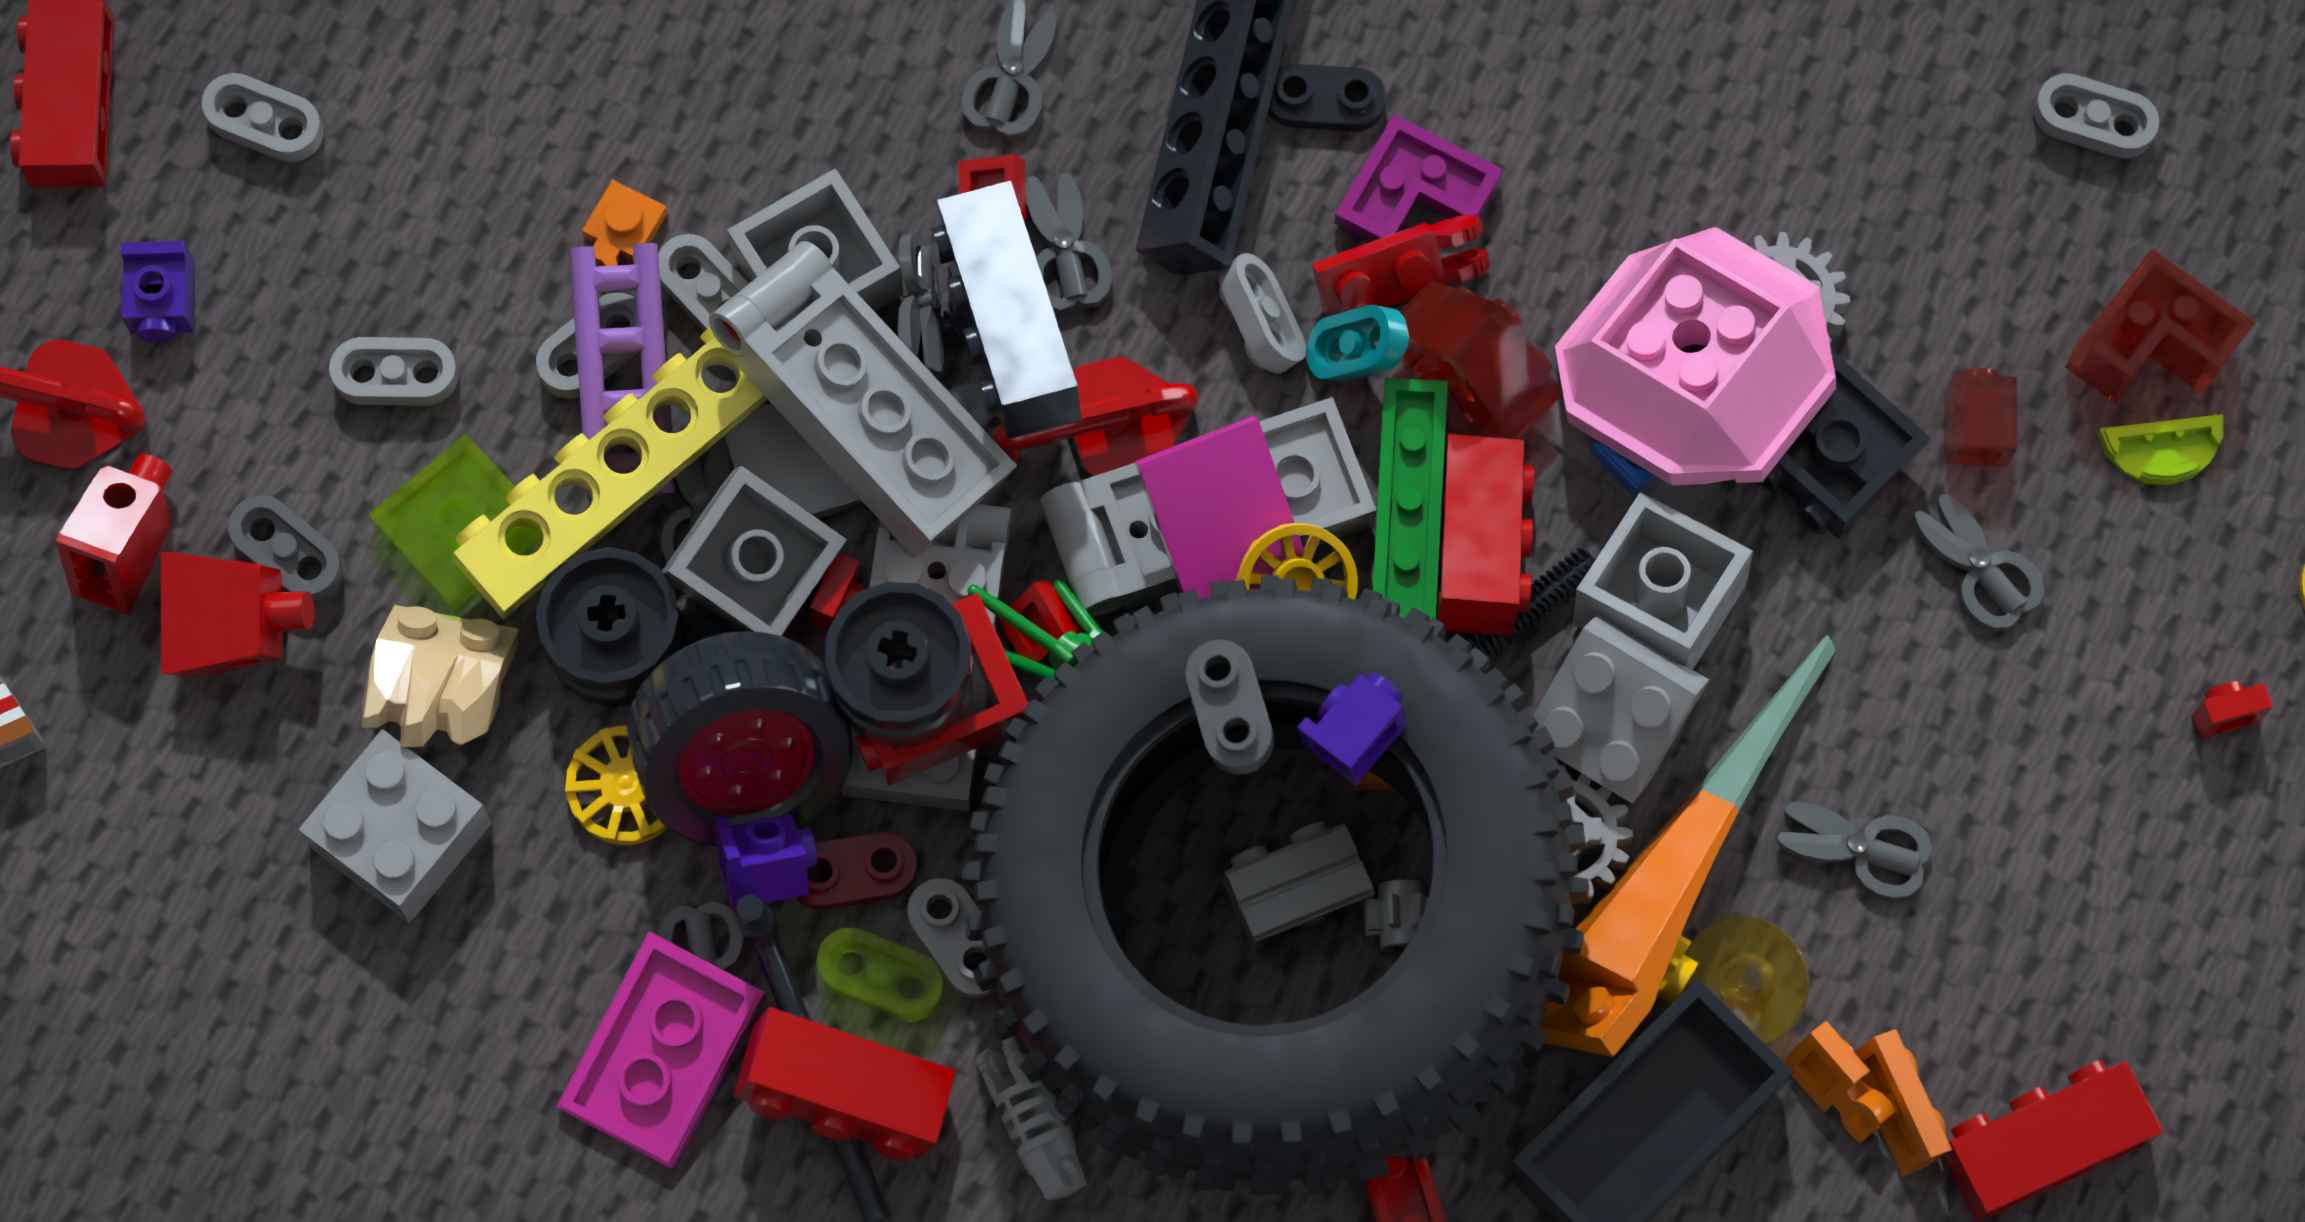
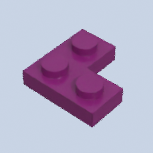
M1393 114L1336 211L1334 224L1372 242L1400 232L1417 202L1451 219L1462 214L1480 217L1502 178L1503 169Z

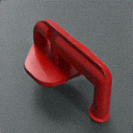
M51 340L34 350L28 360L25 372L0 366V398L17 402L11 425L12 440L19 453L30 461L69 470L78 469L141 432L147 424V417L143 407L135 398L109 354L100 348L67 340Z
M1110 358L1084 364L1073 370L1078 385L1082 420L1008 440L1003 426L1000 424L991 438L1015 464H1017L1019 458V450L1073 438L1083 470L1089 477H1093L1133 464L1137 460L1173 447L1189 417L1197 407L1199 396L1196 388L1186 383L1170 384L1128 358Z

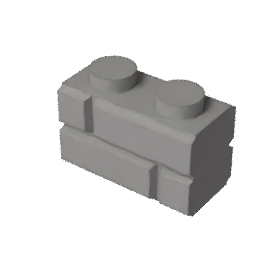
M1325 821L1316 822L1294 832L1290 836L1293 844L1269 853L1266 845H1260L1243 851L1230 860L1233 868L1224 871L1223 883L1253 951L1265 947L1267 938L1297 926H1301L1302 929L1313 927L1326 919L1324 915L1356 902L1362 908L1365 906L1366 899H1374V888L1344 823L1328 829Z

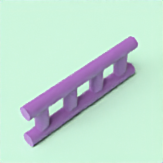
M641 243L632 246L634 265L596 267L594 247L582 246L569 249L582 433L589 440L607 426L603 416L618 401L630 393H633L637 399H640L657 385L652 379V375L666 363L658 245L655 243ZM636 289L638 327L600 329L598 292ZM640 352L643 389L605 391L602 354ZM664 405L654 412L653 420L659 429L671 433L670 406ZM608 449L604 454L606 465L612 471L619 474L630 473L640 465V458L637 452L609 454ZM675 478L653 496L675 495ZM587 492V499L591 500V497Z

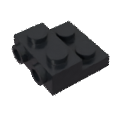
M1836 354L1832 358L1836 376V390L1763 482L1758 483L1770 492H1776L1781 487L1798 503L1795 507V513L1808 529L1819 535L1828 530L1839 539L1881 497L1884 488L1927 446L1930 437Z

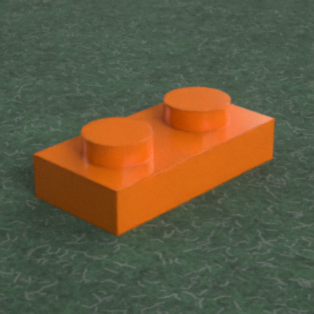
M1894 1029L1874 1036L1858 1048L1855 1054L1870 1070L1861 1080L1868 1088L1875 1089L1884 1094L1896 1111L1881 1123L1879 1128L1902 1177L1926 1168L1951 1151V1145L1946 1137L1947 1131L1944 1120L1940 1113L1932 1107L1918 1077V1067L1915 1058L1904 1047L1897 1030Z

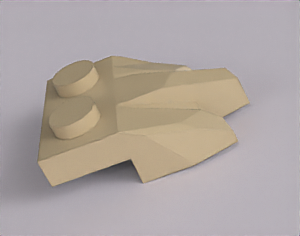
M394 605L376 639L371 656L362 704V727L379 728L388 721L397 722L401 726L400 747H422L436 730L447 732L451 741L460 745L487 733L499 708L501 683L515 656L519 629L496 625L494 622L486 619L470 620L434 613L432 610L424 607Z

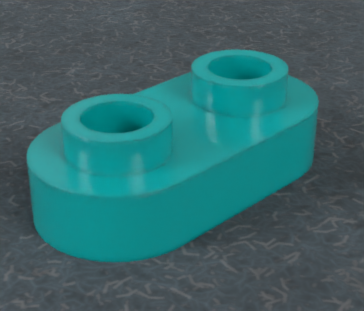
M1367 305L1321 319L1311 331L1307 343V362L1311 372L1320 379L1347 382L1391 370L1400 362L1408 348L1409 333L1405 318L1396 309Z

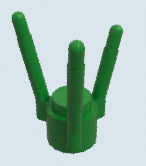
M1061 579L1055 580L1053 586L1063 604L1085 633L1076 634L1073 631H1069L1058 640L975 584L970 585L967 589L969 596L979 593L986 609L1050 653L1049 661L1054 665V669L1004 650L1012 668L1041 680L1045 677H1052L1057 681L1053 673L1064 662H1067L1074 668L1077 662L1072 655V651L1084 641L1091 645L1090 640L1103 631Z

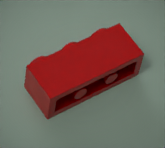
M28 0L27 16L19 17L17 41L20 53L25 54L24 73H16L14 78V100L17 110H22L21 130L12 131L10 152L13 166L21 169L30 187L105 186L114 15L107 0Z
M1448 434L1443 467L1436 619L1444 624L1446 631L1512 636L1517 612L1528 613L1531 574H1520L1521 557L1529 558L1531 554L1533 520L1522 519V503L1531 504L1535 470L1534 466L1523 465L1524 440Z
M769 1007L754 1024L733 1097L749 1102L750 1110L758 1115L778 1120L791 1116L812 1123V1130L821 1136L834 1140H849L852 1136L875 1144L874 1150L884 1157L898 1161H910L913 1157L920 1159L937 1143L956 1070Z
M2098 1060L2068 1075L2067 1079L2071 1086L2048 1095L2044 1086L2036 1088L2012 1100L2009 1103L2012 1113L1990 1122L1986 1113H1983L1958 1124L1950 1130L1954 1138L1949 1141L1952 1150L1942 1157L1975 1222L1988 1219L2149 1145L2164 1132L2127 1060L2108 1069L2103 1060Z

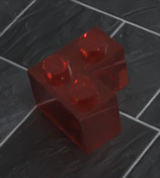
M2151 249L2079 340L2065 368L2115 404L2151 359L2158 362L2203 395L2238 351L2256 322L2158 252Z
M1430 280L1400 311L1405 318L1409 333L1408 348L1400 361L1416 378L1421 380L1448 381V392L1472 427L1482 435L1519 440L1563 395L1549 373L1553 369L1551 362L1543 352L1528 342L1520 330V327L1523 325L1521 317L1505 301L1498 298L1491 301L1476 296L1463 286L1455 289Z

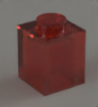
M1972 368L1961 372V374H1953L1944 392V464L2008 467L2018 448L2017 377L1998 376L1997 371L1988 368Z

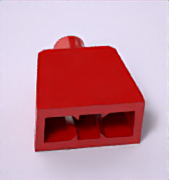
M139 454L129 473L110 466L99 470L55 540L72 595L128 616L130 615L172 525L163 491L172 475V469L167 463L149 454ZM100 562H103L106 568L102 577L94 574Z
M161 552V674L179 678H196L277 661L281 659L283 653V631L310 630L313 626L315 608L311 593L309 591L282 592V574L280 569L249 562L177 552Z

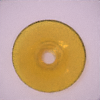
M1733 916L1708 926L1691 944L1686 956L1699 964L1685 985L1684 992L1699 979L1765 1044L1782 1037L1795 1026L1807 1004L1809 974L1799 947L1785 931L1775 924L1758 917ZM1748 966L1757 968L1761 973L1762 985L1758 989L1749 987L1745 982L1744 974Z

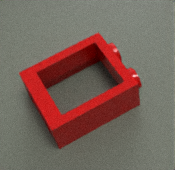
M979 593L951 605L962 616L971 641L972 657L995 706L952 724L938 737L912 746L902 745L894 749L890 744H882L862 734L854 736L868 771L871 772L881 768L888 786L1007 736L1005 731L1013 718L1027 721L1022 715L1023 710L1028 705L1027 699Z

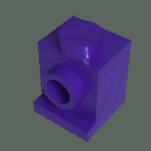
M185 242L121 243V256L123 258L121 318L129 333H137V336L145 341L166 342L173 340L176 332H193L195 262ZM163 286L161 291L156 294L149 295L144 293L145 287Z
M1372 671L1367 678L1360 673L1348 688L1341 684L1328 695L1318 711V717L1321 718V721L1317 725L1306 717L1297 727L1303 746L1356 786L1407 726L1403 706L1399 703L1403 698L1402 694L1394 685L1378 673Z
M792 814L773 818H760L752 822L731 826L727 816L714 818L718 869L732 909H736L738 901L746 895H755L760 898L762 903L809 895L807 868L817 866L816 847L810 828L797 830Z

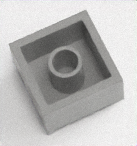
M836 168L727 229L732 257L749 283L800 242L807 241L816 245L826 255L832 267L874 312L903 296L900 266Z
M741 465L729 473L662 572L670 584L719 618L727 621L729 625L739 632L754 631L781 636L847 539Z
M1640 492L1578 586L1573 624L1583 629L1597 614H1600L1693 670L1745 589L1753 550Z
M1597 614L1582 629L1533 714L1539 724L1536 729L1546 726L1554 740L1555 748L1550 750L1549 754L1552 753L1557 759L1633 804L1652 779L1709 679L1602 615Z
M382 729L298 830L313 851L410 923L492 822L482 803L410 749L400 747L401 743Z

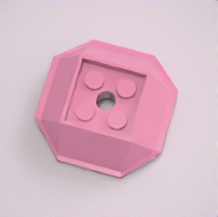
M1717 227L1679 239H1673L1670 242L1630 254L1555 345L1568 423L1670 485L1709 484L1735 479L1736 483L1763 482L1836 390V376L1819 287ZM1693 344L1705 347L1703 350L1694 353L1681 351L1682 348Z

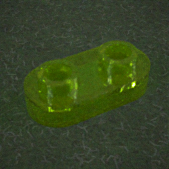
M843 928L831 933L825 938L818 950L817 966L822 982L830 991L839 996L908 1022L927 1018L935 1012L942 1001L944 987L941 972L932 959L919 952L858 928ZM850 954L859 956L863 960L862 969L855 975L843 974L839 970L838 965L844 956ZM913 978L922 983L924 987L923 992L915 999H905L898 992L899 986L904 980Z

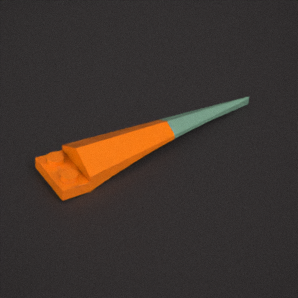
M1828 635L1819 642L1577 926V930L1584 932L1581 954H1563L1559 977H1557L1569 986L1570 993L1565 1005L1547 1001V1010L1542 1022L1537 1023L1546 1033L1547 1039L1544 1044L1614 1057L1649 1013L1692 907L1741 806L1786 727L1835 653L1834 645Z

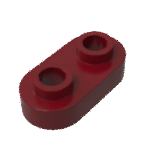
M890 832L815 843L817 865L830 867L832 875L823 883H815L808 878L809 895L795 898L808 908L827 910L899 897L911 888L916 879L918 866L915 851L906 839ZM882 854L891 855L897 861L896 866L886 873L878 872L872 866L874 859ZM813 867L807 868V875Z

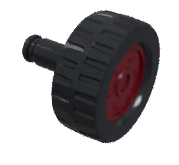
M704 617L696 620L685 630L683 635L684 648L672 654L652 671L638 690L629 712L627 738L633 768L649 809L659 818L663 825L681 837L692 842L716 847L714 818L727 816L731 826L752 822L760 818H773L792 814L797 830L804 827L818 817L833 802L848 777L853 759V737L850 724L837 706L829 683L826 665L821 659L814 656L809 649L789 638L764 632H733L727 621L717 617Z

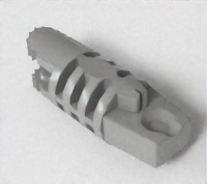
M1016 1036L1002 1041L1004 1056L1001 1051L989 1047L976 1055L975 1060L996 1108L1003 1111L1001 1119L1007 1128L1012 1143L1018 1146L1016 1152L1030 1175H1033L1047 1200L1064 1198L1087 1185L1076 1153L1074 1135L1071 1128L1064 1125L1066 1119L1054 1108L1058 1100L1042 1083L1043 1078L1032 1084L1019 1067L1026 1060L1028 1053L1022 1054L1015 1041Z

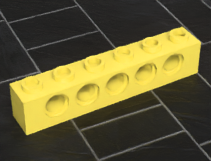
M710 327L700 336L705 345L687 360L681 353H678L664 363L652 375V379L657 385L645 395L637 399L633 393H630L611 407L603 416L608 425L590 440L581 433L567 443L554 456L559 466L542 480H539L535 474H531L515 486L504 498L510 506L496 518L490 521L484 514L457 535L455 540L460 547L453 552V562L503 620L543 588L559 566L590 549L768 401L733 362L738 355H734L726 350L715 338ZM723 365L735 374L737 385L728 392L717 393L706 387L701 374L710 366ZM664 405L678 406L686 413L689 424L684 430L677 433L664 432L655 424L653 420L654 412ZM626 445L637 452L640 458V465L630 473L619 474L612 471L606 465L604 454L613 446ZM577 485L589 493L592 503L581 514H567L557 506L554 499L556 493L565 486ZM517 526H530L541 535L542 546L531 555H517L506 545L505 538L509 531Z

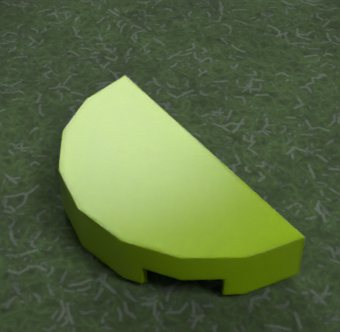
M2223 414L2100 428L2097 436L2107 458L2123 474L2145 484L2173 485L2194 478L2211 463L2223 439Z

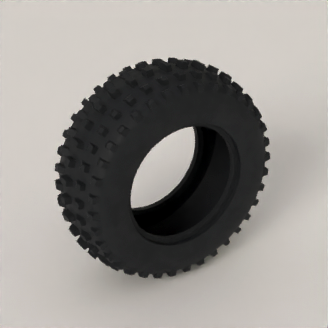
M1279 575L1262 576L1261 587L1255 590H1247L1244 580L1228 582L1226 579L1210 582L1211 596L1199 599L1195 589L1180 593L1179 597L1175 592L1161 597L1162 612L1153 615L1149 607L1146 606L1134 612L1133 616H1130L1128 613L1114 621L1119 634L1111 638L1105 631H1102L1090 640L1091 645L1084 641L1072 651V655L1077 662L1074 668L1067 662H1064L1053 673L1057 681L1052 677H1045L1035 688V692L1041 698L1042 703L1034 699L1028 703L1022 712L1027 721L1013 718L1005 731V734L1013 742L1005 741L998 755L1005 763L1004 766L989 763L983 781L989 787L985 790L982 805L988 809V812H973L970 832L976 837L974 853L980 857L979 861L966 863V866H963L962 879L968 888H974L975 903L979 904V911L967 915V918H964L965 931L969 941L983 940L988 960L978 964V969L974 970L973 974L977 985L982 991L997 988L995 994L1002 1010L998 1012L997 1017L992 1019V1022L1002 1040L1016 1036L1015 1041L1022 1054L1028 1053L1026 1060L1019 1067L1032 1084L1043 1078L1042 1083L1052 1095L1057 1096L1062 1092L1054 1108L1066 1120L1071 1122L1078 1116L1077 1120L1089 1131H1094L1099 1125L1103 1126L1097 1138L1101 1147L1112 1154L1119 1147L1121 1153L1132 1159H1137L1143 1150L1147 1152L1144 1168L1162 1177L1166 1174L1184 1180L1189 1169L1198 1171L1197 1183L1200 1188L1212 1192L1215 1191V1188L1233 1192L1235 1191L1238 1179L1250 1180V1192L1252 1195L1287 1194L1288 1181L1302 1180L1311 1195L1324 1193L1325 1190L1339 1188L1338 1174L1351 1171L1353 1177L1360 1176L1363 1183L1390 1173L1386 1159L1398 1155L1400 1160L1412 1155L1416 1162L1428 1157L1429 1153L1437 1149L1433 1135L1439 1131L1443 1135H1447L1455 1128L1461 1133L1464 1132L1480 1118L1474 1106L1477 1101L1484 1104L1495 1092L1493 1088L1506 1096L1514 1087L1513 1082L1517 1078L1509 1066H1516L1525 1053L1523 1047L1538 1054L1547 1039L1546 1033L1537 1024L1542 1022L1547 1010V1001L1565 1005L1570 993L1568 984L1562 982L1557 977H1559L1563 954H1581L1584 942V932L1571 928L1574 916V909L1571 907V904L1589 901L1588 879L1573 877L1577 874V857L1573 853L1587 848L1583 825H1570L1574 822L1571 805L1564 803L1566 799L1575 796L1570 775L1557 776L1560 773V768L1555 756L1552 753L1545 755L1555 748L1554 740L1546 726L1536 729L1539 724L1528 708L1517 712L1525 704L1523 692L1516 684L1507 688L1509 681L1496 668L1484 674L1490 666L1489 658L1476 647L1471 651L1472 645L1458 634L1447 643L1443 641L1446 636V630L1442 622L1435 618H1432L1429 622V615L1414 607L1411 608L1405 618L1400 617L1401 609L1399 603L1382 597L1381 593L1364 588L1358 601L1348 598L1345 585L1332 583L1328 579L1314 578L1310 591L1297 590L1295 579H1280ZM1212 640L1234 642L1242 647L1250 657L1274 735L1273 750H1308L1303 746L1297 727L1306 717L1317 725L1321 721V718L1318 717V711L1328 695L1341 684L1348 688L1360 673L1366 678L1372 671L1378 673L1394 685L1403 696L1399 703L1403 706L1407 726L1369 771L1383 779L1409 803L1424 823L1433 841V878L1429 898L1412 940L1386 974L1368 990L1350 1002L1330 1012L1307 1020L1266 1026L1242 1025L1198 1014L1171 1000L1145 980L1132 965L1127 952L1123 932L1122 903L1127 870L1134 850L1144 830L1165 802L1187 782L1202 772L1216 766L1206 748L1185 675L1186 665L1191 654L1199 646ZM1225 663L1214 664L1208 670L1207 677L1213 681L1224 680L1229 676L1231 667ZM1235 725L1227 731L1226 740L1231 743H1241L1248 738L1250 729L1244 725Z

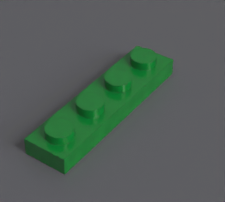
M1384 378L1373 591L1381 593L1382 597L1399 603L1401 609L1400 617L1405 618L1411 608L1414 607L1429 615L1430 622L1432 618L1436 619L1448 381Z

